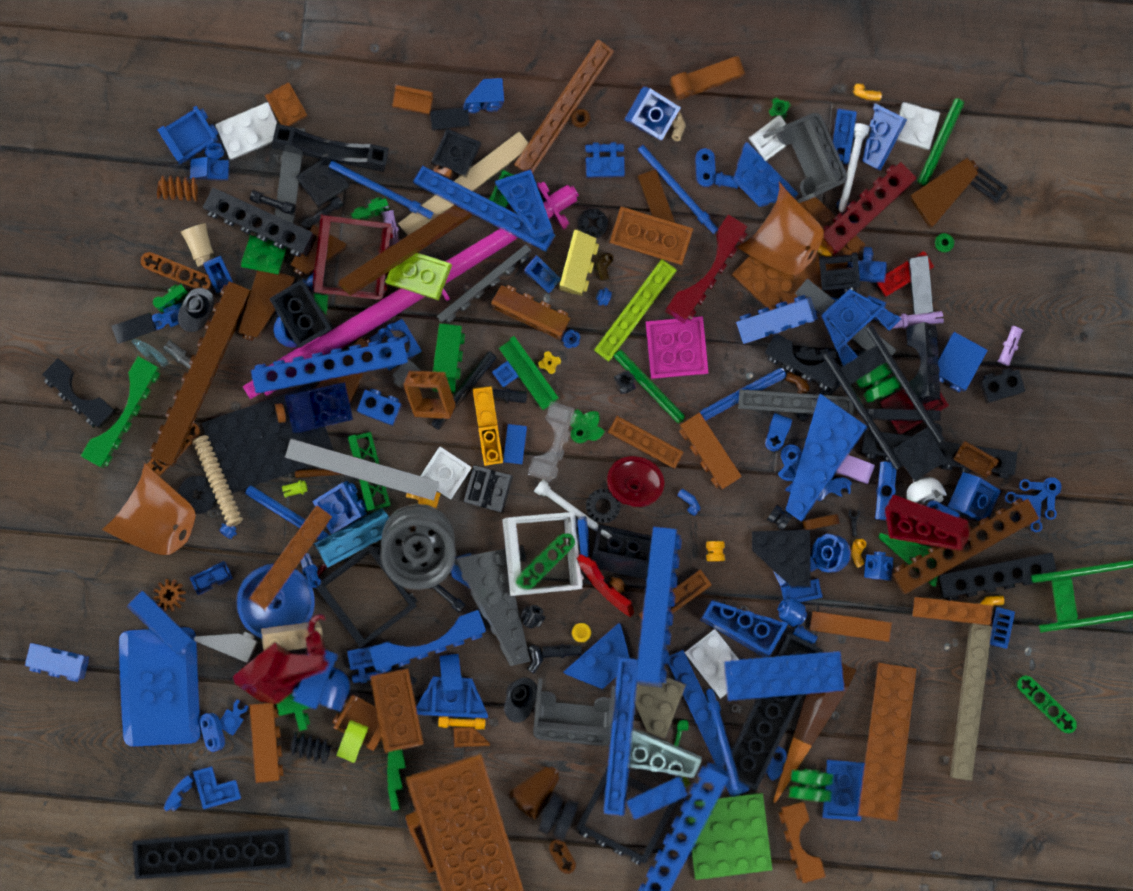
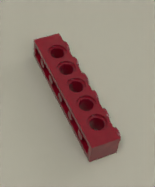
M902 162L897 166L891 165L885 171L887 175L884 178L878 177L872 183L874 187L871 190L867 188L859 195L861 199L857 203L852 201L846 207L848 211L844 215L839 213L833 219L834 224L831 227L826 225L823 228L824 237L821 245L832 256L837 254L917 179ZM888 180L894 181L896 187L891 186ZM875 192L881 193L883 199L877 198ZM862 204L867 205L870 211H865L862 208ZM849 217H854L856 223H851ZM835 229H840L843 232V236H839Z

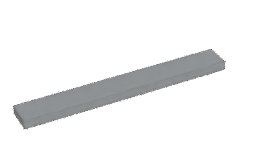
M290 439L285 458L433 501L439 482L293 439Z

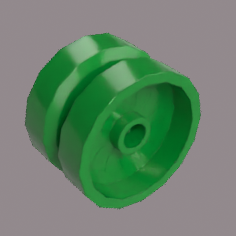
M887 363L877 367L856 381L859 388L862 389L872 385V388L863 394L867 403L878 398L882 399L901 387L896 376L888 378L893 372Z
M811 769L791 770L790 779L793 782L802 783V786H790L789 797L831 802L832 792L829 789L820 788V785H832L834 774Z

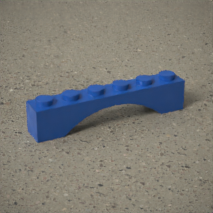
M479 610L458 617L455 624L446 634L429 644L417 647H404L386 642L369 648L368 651L375 671L380 670L383 673L391 670V665L398 663L400 667L410 663L409 659L417 657V660L428 657V652L435 650V653L447 650V645L453 644L456 647L464 644V639L470 637L472 641L483 637L482 633L486 632Z

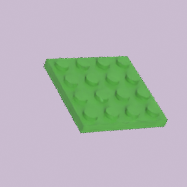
M762 792L717 799L691 849L695 880L772 870ZM703 800L694 801L697 806L705 804ZM693 816L687 817L690 823L696 821Z

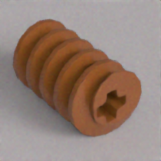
M162 175L160 181H158L157 198L160 199L163 195L164 200H167L170 195L171 200H175L178 195L180 201L184 199V196L187 201H190L193 196L194 201H197L198 184L195 181V177H192L191 182H188L187 177L181 182L179 176H177L176 181H173L172 176H169L168 181H165V177Z

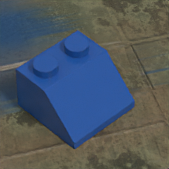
M643 87L624 120L662 141L681 107L651 88Z
M963 472L948 507L978 522L987 516L990 517L1001 490L980 477Z

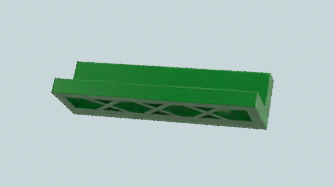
M513 336L499 350L544 411L558 401L559 398L516 337Z
M371 432L348 436L353 457L364 460L369 455L374 458L376 464H379ZM368 437L370 445L365 451L359 447L358 439ZM359 479L368 512L391 506L385 486H381L382 491L378 490L380 485H377L375 488L369 482ZM376 492L384 495L386 503L375 506L373 497Z

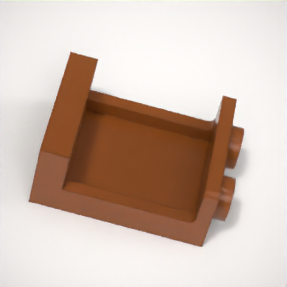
M354 694L351 697L347 696L343 705L345 707L341 714L337 713L332 722L335 724L333 728L345 734L350 720L368 727L362 744L375 751L382 739L376 707Z

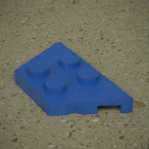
M747 142L744 144L733 181L759 207L769 203H776L779 194V181L791 196L795 198L798 193Z
M620 623L569 666L564 673L601 689L609 684L617 676L619 658L630 659Z
M433 677L416 707L418 715L488 718L486 709L471 678H461L463 691L443 693L442 677Z

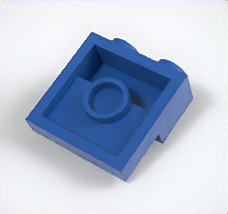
M349 481L339 484L312 501L315 506H319L332 516L326 525L331 534L367 514L365 502L359 500L356 495V486L353 483H349Z

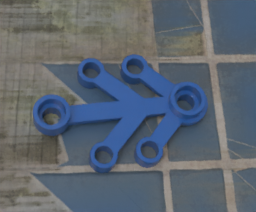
M1047 478L1043 483L1030 482L1024 479L1019 482L1020 490L1034 489L1042 491L1036 496L1018 495L1014 492H1008L1004 497L1005 501L1009 504L1019 498L1023 500L1029 499L1039 518L1041 516V501L1047 497V510L1044 512V516L1046 519L1052 520L1057 516L1055 496L1061 491V483L1056 478ZM1023 482L1028 483L1027 489L1022 487ZM1051 483L1055 485V490L1053 491L1049 489V484ZM1009 494H1012L1014 496L1013 501H1009L1007 499V496ZM1049 510L1053 511L1054 513L1052 518L1048 517L1047 512ZM1016 513L1014 516L1010 517V519L1013 522H1017L1019 520V514ZM1040 519L1030 524L1032 532L1037 533L1042 530ZM1034 523L1039 524L1038 530L1033 529Z

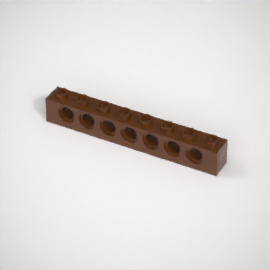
M1019 498L1011 503L1013 507L1007 510L1005 507L995 512V517L989 519L987 516L978 521L979 526L975 528L969 526L970 536L967 540L969 543L967 550L934 546L928 549L929 554L924 557L920 554L912 558L911 561L913 563L908 566L902 564L894 569L896 572L892 576L902 594L904 595L1040 519L1029 499L1023 500ZM1013 511L1019 514L1017 522H1013L1010 519V514ZM995 521L1002 523L1003 527L1000 532L996 531L993 527ZM979 530L984 531L986 534L984 541H980L977 538ZM945 549L952 551V558L950 560L945 559L943 556ZM929 558L934 559L936 562L934 569H929L926 565ZM911 568H916L919 571V576L916 579L912 578L909 574Z

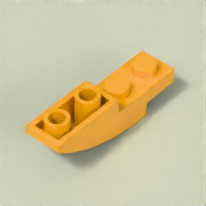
M492 386L473 388L484 466L503 463Z

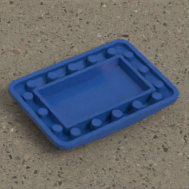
M181 628L192 639L189 643L191 647L184 654L181 652L176 654L150 629L130 630L120 635L119 662L124 742L127 745L134 747L187 744L199 740L201 726L197 641H194L196 633L193 629Z

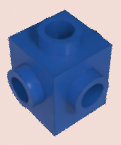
M874 552V555H866L864 578L891 580L893 557H887L884 552Z

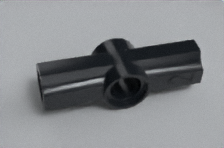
M630 370L614 376L616 388L621 395L637 389L634 383V376L630 373Z

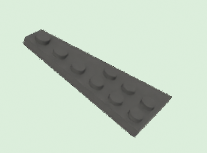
M501 549L456 558L454 563L459 566L463 580L467 581L470 586L471 594L482 615L489 621L490 629L493 634H496L500 642V648L510 666L530 662L516 597L510 596L505 550Z

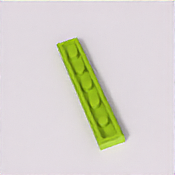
M660 260L596 346L594 351L610 362L677 270L666 261Z

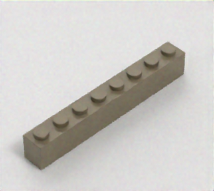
M969 624L950 777L972 780L992 626Z

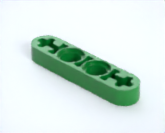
M569 533L560 534L517 576V587L521 590L533 588L574 547V537ZM562 538H568V545L562 546L560 549L556 547L564 542ZM549 550H554L557 554L554 561L548 558ZM536 563L543 565V572L540 574L534 569ZM530 575L534 576L527 581L529 585L522 584L524 581L522 578H527Z
M1021 676L1018 678L1016 683L1018 690L1060 731L1068 734L1075 731L1077 727L1076 720L1032 677ZM1022 680H1029L1030 682L1028 685L1032 689H1034L1035 686L1037 687V689L1034 690L1030 696L1028 695V693L1031 691L1028 688L1022 689ZM1038 692L1043 693L1045 696V700L1042 703H1037L1034 699L1035 694ZM1051 706H1056L1059 710L1058 715L1055 717L1050 716L1048 713ZM1063 713L1065 714V716H1063L1062 718L1065 721L1071 720V729H1064L1063 727L1065 726V724L1061 720H1059L1058 723L1056 722V720L1059 719Z

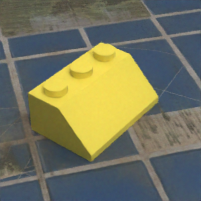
M574 230L560 282L561 291L581 296L583 291L587 292L589 281L586 280L587 274L592 273L594 262H591L592 255L597 254L599 244H596L595 237Z

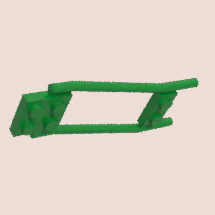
M1133 560L1032 575V583L1052 580L1058 620L1057 623L1039 625L1040 633L1133 618V611L1077 619L1071 577L1133 568Z

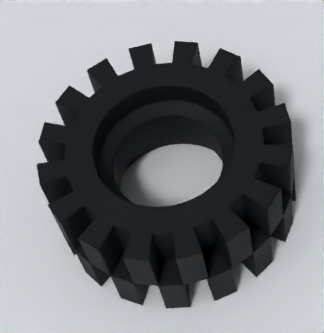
M600 488L589 495L586 502V511L595 522L609 523L618 516L621 503L611 494L609 489ZM605 498L609 500L611 508L607 513L597 511L596 502L599 499Z

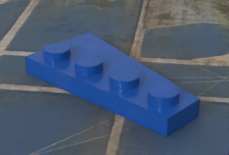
M531 170L495 181L497 188L534 238L553 233Z

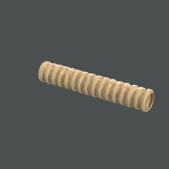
M206 435L197 437L193 440L192 444L195 445L194 448L198 451L197 456H200L199 460L202 461V467H205L203 470L207 472L206 477H209L208 482L211 483L210 487L214 489L213 494H216L217 503L221 505L219 508L223 510L222 515H225L226 525L229 527L241 523L243 518L240 517L241 513L237 511L238 506H235L236 501L233 500V495H230L231 490H228L229 485L226 484L225 475L221 473L220 463H217L218 459L214 457L216 454L212 452L211 442L207 440L209 437Z

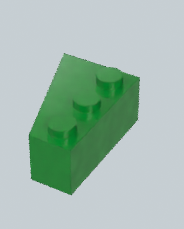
M439 323L433 372H445L451 392L455 394L457 379L460 380L461 368H458V364L462 362L463 351L460 350L461 344L464 345L465 333H462V326ZM432 388V391L438 392V389Z

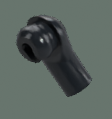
M532 644L528 648L532 662L527 667V670L535 674L544 658L542 649Z

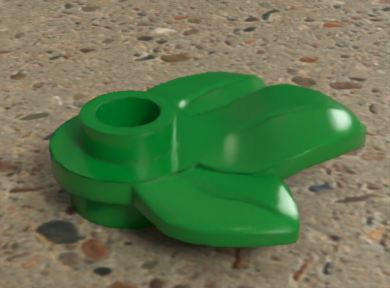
M576 409L570 417V425L572 427L571 438L575 443L582 444L588 440L596 441L603 436L605 431L598 427L600 420L598 411H590L583 415L580 410ZM582 431L584 433L582 436H577V432Z

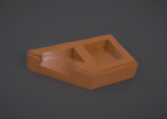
M474 727L454 728V747L490 746V743Z

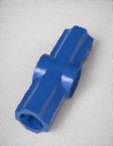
M880 462L878 488L876 490L875 519L887 521L885 508L896 492V470L891 462ZM883 486H887L891 490L890 495L887 497L881 493Z

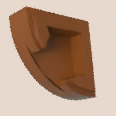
M435 166L433 170L448 179L452 176L451 169L446 167L442 169L439 166Z

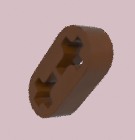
M838 514L802 521L804 530L840 524Z
M553 840L549 845V850L558 868L564 874L572 873L576 868V863L564 841ZM555 843L563 845L561 851L564 855L560 856L557 851L554 852L552 850ZM563 857H565L568 862L572 861L573 864L571 865L570 870H568L567 868H562V866L564 865V862L562 860Z

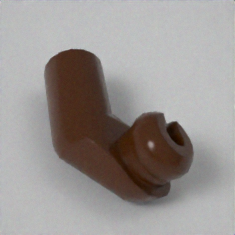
M787 373L785 381L796 384L798 388L797 393L807 394L810 389L807 381L803 380L800 375Z

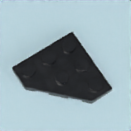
M810 530L752 531V551L754 554L761 558L791 588H811Z

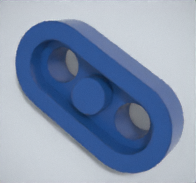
M701 149L695 157L696 180L700 186L710 187L716 179L715 157L711 150ZM707 155L709 159L707 161H703L702 156ZM708 174L710 178L705 180L703 175Z
M215 713L204 714L200 719V726L205 745L211 752L219 751L225 745L220 720Z

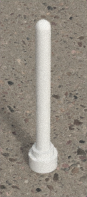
M856 123L854 127L855 141L848 166L847 180L844 183L839 204V211L842 213L846 211L862 140L869 132V126Z
M542 479L534 490L535 493L543 496L546 495L568 512H574L576 518L586 516L588 526L597 532L598 523L552 491L548 485L549 483ZM601 530V534L607 539L612 537L608 532Z

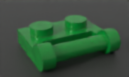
M175 284L167 290L168 293L163 297H155L153 305L160 312L164 313V308L180 303L188 294L182 284L179 286Z

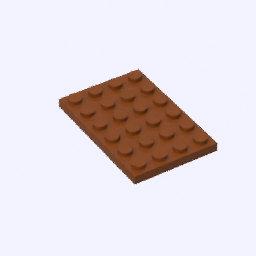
M816 197L800 203L821 225L822 229L826 225L831 227L834 224L833 219L836 216ZM835 229L839 236H843V232L840 229ZM855 236L834 256L850 255L852 252L859 253L866 244ZM806 246V251L808 252L810 246ZM814 250L810 253L808 260L812 257ZM817 251L812 262L797 275L784 273L749 256L732 276L762 305L772 310L777 308L776 304L787 301V304L795 302L794 298L798 297L795 292L806 279H809L822 290L819 255L821 253ZM848 262L826 264V270L844 268Z

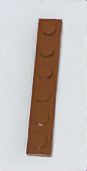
M317 505L314 507L249 600L261 609H267L332 518L330 514Z

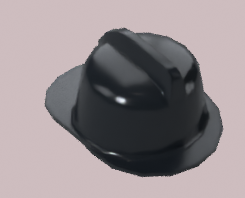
M196 288L184 297L178 313V322L185 331L196 332L204 326L214 306V297L211 292L204 288Z
M520 678L513 681L507 687L504 711L510 721L519 723L529 717L537 696V685L534 680Z

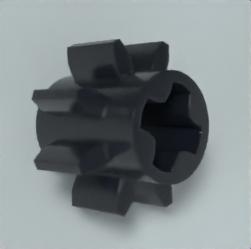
M537 605L526 606L520 616L523 618V624L530 629L536 626L540 628L546 618L543 615L542 608Z

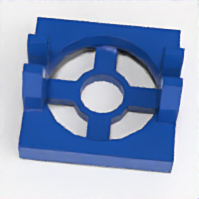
M403 319L394 324L387 325L386 328L380 329L377 334L370 337L372 342L380 341V344H382L385 335L389 339L395 338L391 331H401L406 336L401 339L399 338V340H403L404 343L410 341V349L406 353L407 358L411 359L422 352ZM388 348L382 349L380 355L383 358L388 359L389 357H387L386 354L391 352V350ZM392 366V367H387V368H388V370L390 371V370L394 369V368L397 367V366Z

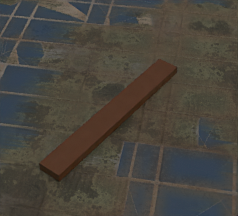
M454 205L338 281L339 286L352 296L470 219L472 214Z

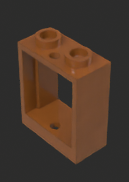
M409 371L403 385L414 417L450 419L456 405L445 372ZM419 387L437 388L441 399L422 398Z

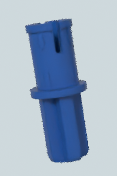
M306 553L300 561L303 567L302 573L306 576L309 586L315 588L321 584V581L317 574L316 565L313 564L310 554Z

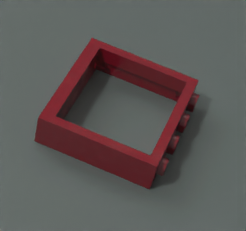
M321 214L312 291L350 296L342 288L322 286L330 222L382 228L379 254L390 248L389 242L390 239H393L394 235L393 227H391L392 224ZM389 272L376 279L374 292L360 290L351 297L382 300L387 290V285L384 284V281Z

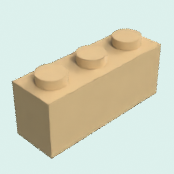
M317 621L315 630L322 635V627L319 621ZM309 622L261 628L264 651L274 642H277L286 650L307 648L306 637L308 635L307 627Z

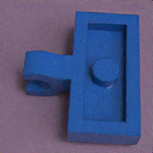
M864 247L863 261H858L860 281L885 283L886 262L872 261V247ZM848 262L847 268L853 267L852 262Z

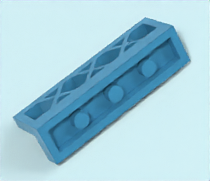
M382 508L314 543L327 568L382 539V530L389 518Z

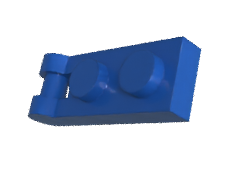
M838 109L833 144L836 151L838 148L845 149L844 154L838 155L841 162L848 165L857 112Z

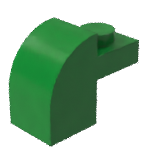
M289 694L277 704L279 716L295 712L299 731L308 729L310 719L308 713L304 714V710L311 707L295 702V697Z

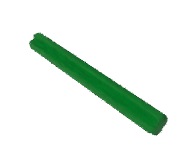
M956 98L951 106L918 179V183L923 186L928 184L962 110L963 100Z
M622 350L617 351L614 358L627 371L630 370L634 379L678 424L683 421L685 415Z

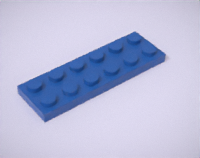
M840 652L724 661L728 701L844 691Z

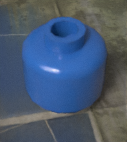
M793 598L781 601L777 608L779 619L793 627L801 625L807 616L805 605Z

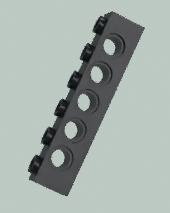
M212 188L203 206V209L208 212L207 215L216 220L220 217L224 219L223 223L231 227L237 225L241 227L240 230L249 235L251 232L257 234L256 238L264 242L270 240L274 242L273 245L281 250L284 247L290 249L289 253L299 258L301 255L308 256L317 238L315 234L215 188ZM229 205V210L223 213V208ZM242 213H246V217L243 220H239V216ZM259 220H262V225L259 228H256V223ZM275 228H279L278 234L272 235V231ZM296 235L295 241L289 243V238Z
M1053 552L939 575L938 582L941 597H947V601L959 599L958 595L961 594L971 597L978 595L977 591L985 590L986 594L996 592V587L1003 586L1004 590L1015 588L1016 583L1022 582L1023 586L1034 584L1031 578L1034 575L1031 572L1033 564L1039 567V574L1057 572ZM1014 568L1019 569L1021 572L1019 579H1015L1012 576ZM995 572H999L1002 575V580L999 583L993 580ZM976 576L983 578V585L980 587L974 583ZM958 579L962 580L965 584L963 590H958L955 586Z

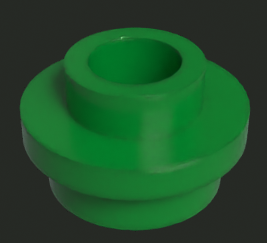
M940 234L935 240V247L942 253L949 252L954 247V239L949 234ZM947 240L948 245L943 246L941 241Z

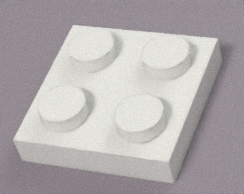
M903 102L899 115L906 118L907 122L897 141L929 150L940 113Z
M439 447L421 474V477L438 481L437 491L451 500L472 467Z

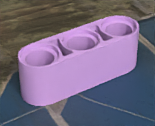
M848 455L836 473L868 484L874 465Z

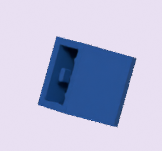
M483 79L466 98L463 110L468 109V113H477L480 109H487V112L498 111V108H501L504 102L503 79Z

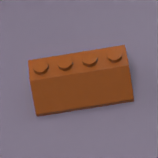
M501 285L491 302L493 309L561 341L571 319L568 317V313L560 309L558 311L550 309V304L543 301L538 303L533 300V296L527 293L521 295L516 292V288L510 285H506V287Z

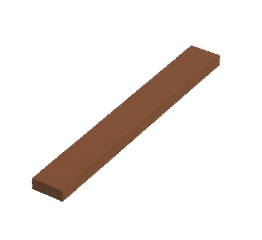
M597 40L514 164L522 172L531 170L532 173L534 172L614 51L601 40Z

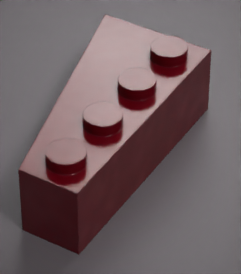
M896 495L891 497L885 508L890 539L962 550L970 536L967 520Z

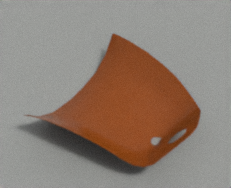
M779 181L777 201L767 219L750 239L737 246V248L774 269L787 274L797 275L814 259L823 240L824 231L821 225L791 196ZM806 246H811L810 249H809L808 252H807V251H806ZM814 250L812 257L808 260L810 253Z
M144 463L141 478L128 501L114 519L102 530L143 550L160 555H171L189 540L196 515L190 503ZM175 524L179 526L177 530L173 529ZM186 530L185 538L180 541L179 536L181 532Z

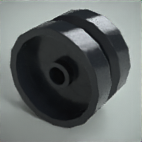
M554 792L541 816L542 821L538 832L547 835L550 833L553 825H555L553 837L563 842L579 802L569 799L564 809L560 807L564 800L563 796Z

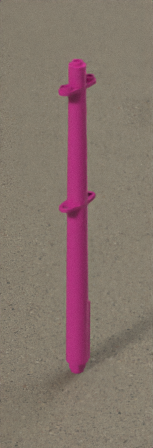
M544 182L536 183L538 190L545 200L543 204L548 218L555 216L564 230L569 222L564 214L560 216L559 212L577 202L576 197L579 196L573 186L569 187L566 185L548 196L547 192H549L546 184ZM500 228L445 262L451 263L452 268L445 284L518 239V237ZM400 288L323 336H319L301 348L293 350L277 361L285 360V363L293 362L292 358L304 356V359H309L315 353L323 352L324 356L331 354V350L343 349L426 296ZM443 288L442 295L448 301L450 298ZM312 363L307 364L305 366V372L313 368L315 365ZM293 367L286 370V376L289 378H293L297 374V370ZM270 371L267 374V380L270 382L275 381L278 377L275 371ZM253 380L242 386L250 399L259 395L255 393ZM276 390L268 391V392H264V393H265L266 396H268V395H270L271 393H273V392L276 391Z

